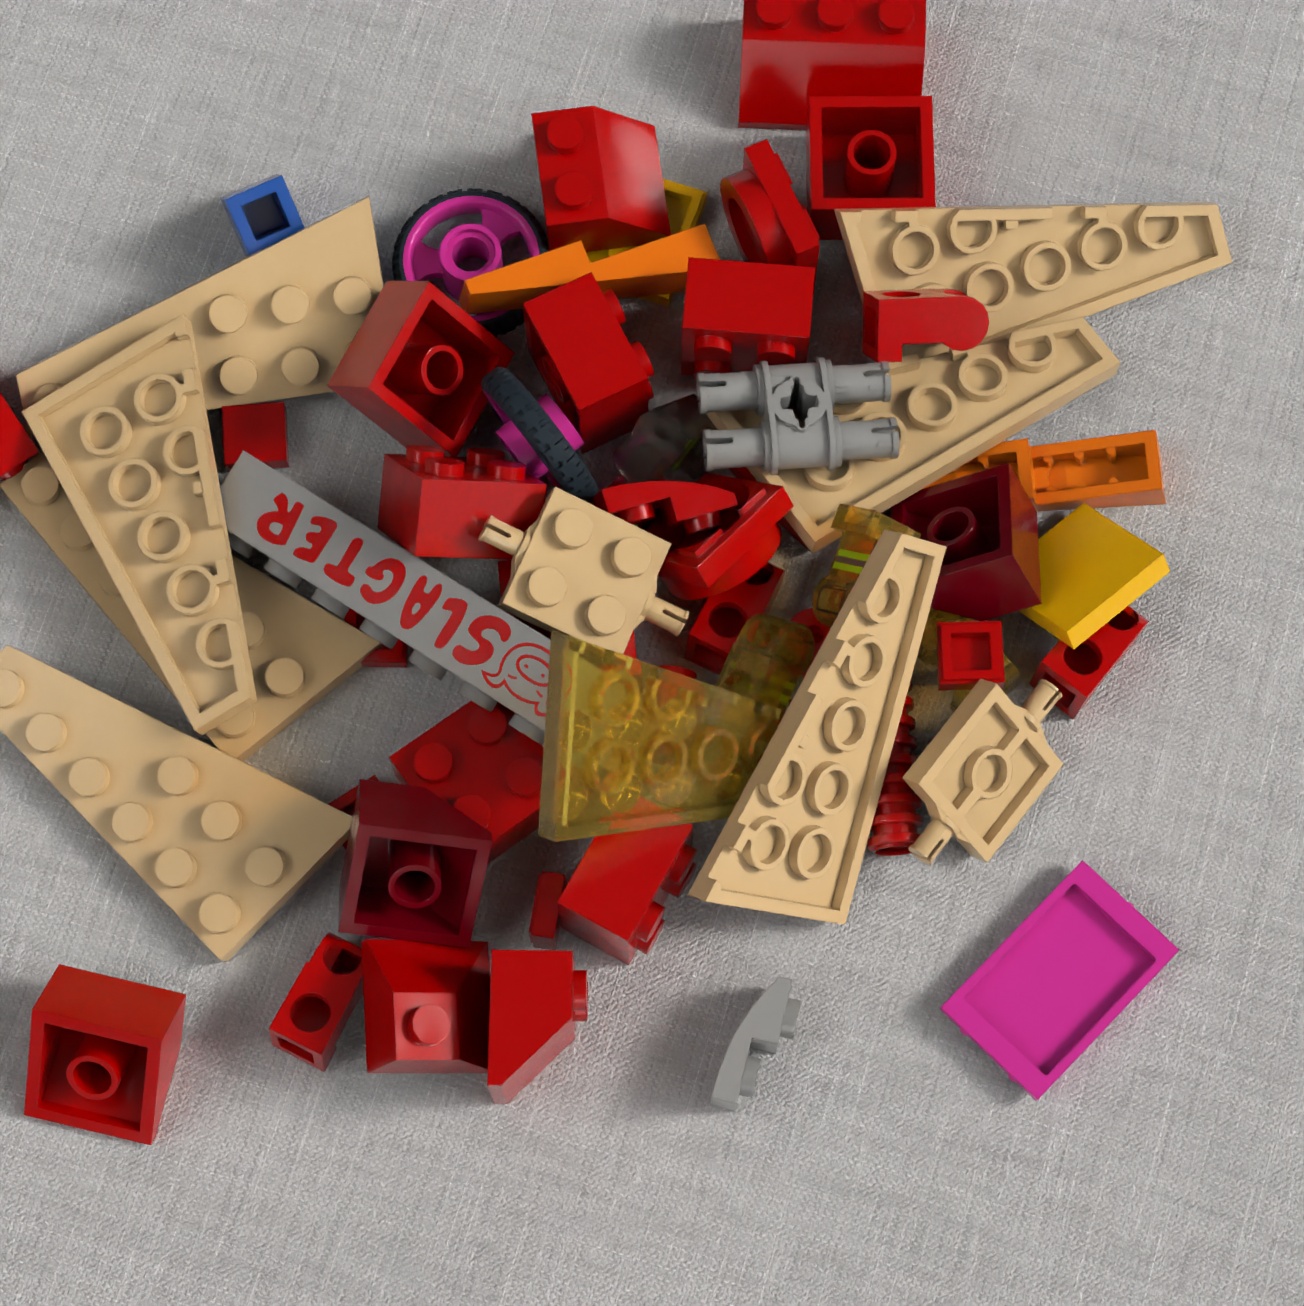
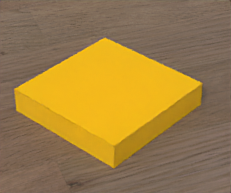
M1083 503L1038 539L1042 604L1019 611L1072 649H1075L1167 575L1170 569L1162 552Z

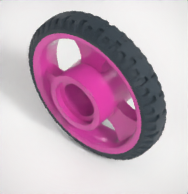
M467 188V191H462V189L449 191L447 195H438L429 200L428 204L424 203L401 228V233L398 234L392 257L394 281H427L433 278H443L448 293L458 301L465 280L503 267L501 247L505 242L521 236L531 258L549 251L548 239L535 216L525 206H521L520 202L509 196L505 197L502 193L492 190L483 191L480 188ZM466 214L482 215L481 225L468 223L450 230L443 238L440 249L428 247L422 242L424 237L434 227L450 218ZM476 257L487 262L484 267L477 271L469 272L458 268V265L467 258ZM523 309L477 313L476 316H471L495 337L500 334L505 335L516 329V326H521L525 322Z
M496 367L486 374L481 380L483 393L505 424L495 433L516 462L525 464V472L539 479L544 475L553 487H557L591 503L593 497L598 493V486L583 461L575 452L584 442L557 404L546 393L536 400L517 377L506 368Z

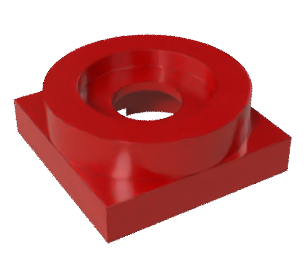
M765 139L744 148L743 170L724 177L720 181L721 199L731 233L744 262L815 267V287L820 236L805 206L799 204L790 186L793 182L779 154H774L768 140Z
M705 473L696 483L734 492L738 505L726 514L721 515L724 525L688 536L684 525L666 530L662 515H660L645 529V531L671 543L657 577H662L674 596L686 600L712 597L728 591L749 579L776 552L782 536L777 522L794 507L783 486Z

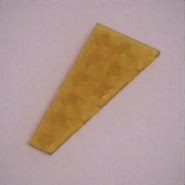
M551 630L538 836L559 842L729 818L786 711Z

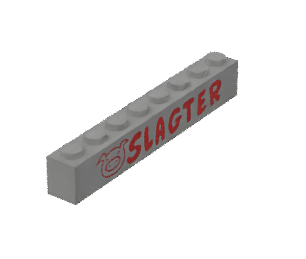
M244 450L220 486L229 542L232 549L247 558L251 557L255 549L270 557L264 566L265 570L294 588H297L302 578L317 587L311 599L343 619L351 608L365 617L359 629L388 648L393 649L398 639L414 648L408 660L440 681L449 670L464 680L458 692L487 711L492 712L497 702L509 708L515 714L508 724L542 745L549 734L567 745L560 757L594 778L600 767L621 779L662 715L663 710L638 693Z

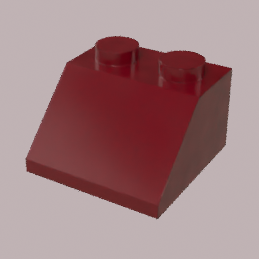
M1009 462L921 489L891 507V531L946 546L930 608L984 621L1042 604L1037 511Z
M359 779L339 885L338 932L469 948L490 855L492 833L425 787Z

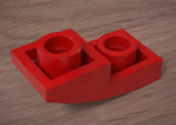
M645 481L622 484L601 489L592 500L594 506L633 525L655 518L656 514L653 507L659 506L665 529L668 530L684 525L687 536L724 525L721 515L726 514L738 505L734 492L715 486L682 481Z

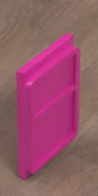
M1082 860L940 1007V1010L959 1027L963 1035L968 1036L1008 1074L1011 1081L1016 1082L1037 1101L1177 954L1179 949L1142 916L1131 902H1127Z

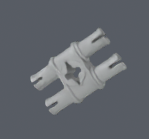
M817 357L815 362L768 365L767 361H760L759 364L753 365V371L697 373L696 392L697 400H700L698 402L699 414L755 409L756 415H761L762 417L759 427L703 430V457H706L704 459L705 470L713 471V469L762 466L763 472L777 475L778 470L826 467L827 471H835L836 467H841L842 461L897 459L899 456V431H894L898 427L895 417L840 422L838 416H833L835 404L876 401L890 402L891 374L886 375L890 370L888 361L832 365L831 360ZM791 404L795 405L796 412L799 413L801 421L804 422L803 428L799 426L798 419H795L794 412L790 409Z

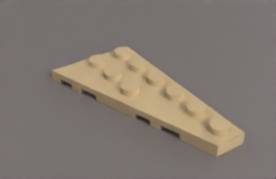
M368 195L350 204L348 207L304 227L287 238L174 293L172 296L124 318L122 321L19 371L16 377L22 409L25 410L183 313L191 320L206 410L222 408V406L246 405L334 392L327 384L384 287L370 196ZM24 417L28 436H33L34 434Z
M1211 202L834 209L862 304L863 291L947 288L959 290L981 302L988 312V331L982 342L977 346L1010 339L1012 332L1079 317L1084 318L1232 263L1218 205ZM942 343L902 344V356L918 353L919 359L949 352V347Z
M183 313L26 408L22 413L194 731L203 735L255 704L257 697L191 320Z
M1083 317L1012 332L1010 339L975 346L973 349L965 351L949 348L948 353L919 359L918 353L902 356V362H888L890 370L886 375L891 374L890 402L876 401L835 404L833 409V416H838L840 422L895 417L898 427L894 431H899V456L897 459L842 461L841 467H836L835 471H827L826 467L778 470L777 475L763 472L762 466L747 467V469L757 482L784 487L794 505L784 517L813 554L1115 376L1120 361ZM791 404L790 409L793 410L795 419H798L799 426L803 428L804 422L801 421L799 413L796 412L795 405ZM755 409L706 413L718 430L759 427L760 421H762L761 415H756Z
M42 451L25 464L20 473L4 480L0 484V488L178 701ZM232 555L257 702L208 731L205 735L218 750L244 762L361 668V661L375 649H382V646L377 640Z
M884 529L687 895L705 902L845 925L946 546Z
M7 645L0 652V730L221 961L228 962L348 839L352 821L351 815L14 647Z

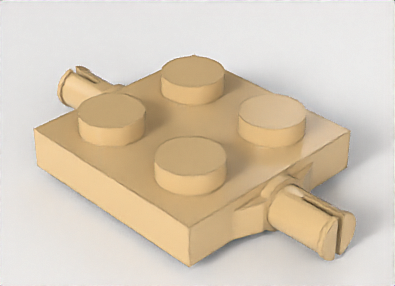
M554 487L549 492L537 520L526 531L523 532L489 515L483 526L484 529L480 532L479 541H484L513 555L511 560V577L498 608L614 664L621 660L633 630L643 620L649 621L673 633L675 636L680 634L685 625L683 622L687 620L689 611L683 610L655 596L657 576L671 543L557 487Z
M980 679L902 777L925 803L931 818L927 827L913 845H910L908 848L918 860L926 865H932L933 860L953 836L971 857L989 862L1064 765L1047 745L1040 724L1056 702L1062 698V693L1058 691L1059 689L1047 680H1039L1038 685L1020 707L1012 703L998 684L984 679Z

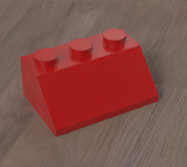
M744 0L738 128L805 130L809 96H922L926 39V0Z

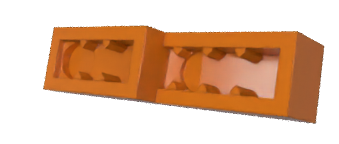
M705 223L590 263L580 240L464 281L458 301L461 308L468 314L523 309V303L590 272L595 277L601 291L611 288L617 299L685 292L688 257L718 260L720 258Z
M1156 430L1030 446L1028 438L1003 441L924 487L928 488L1009 462L1036 511L1077 509L1083 503L1091 508L1166 504L1160 446Z

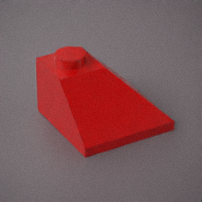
M365 939L361 941L367 1073H488L490 1012L488 941H470L469 948L396 939Z

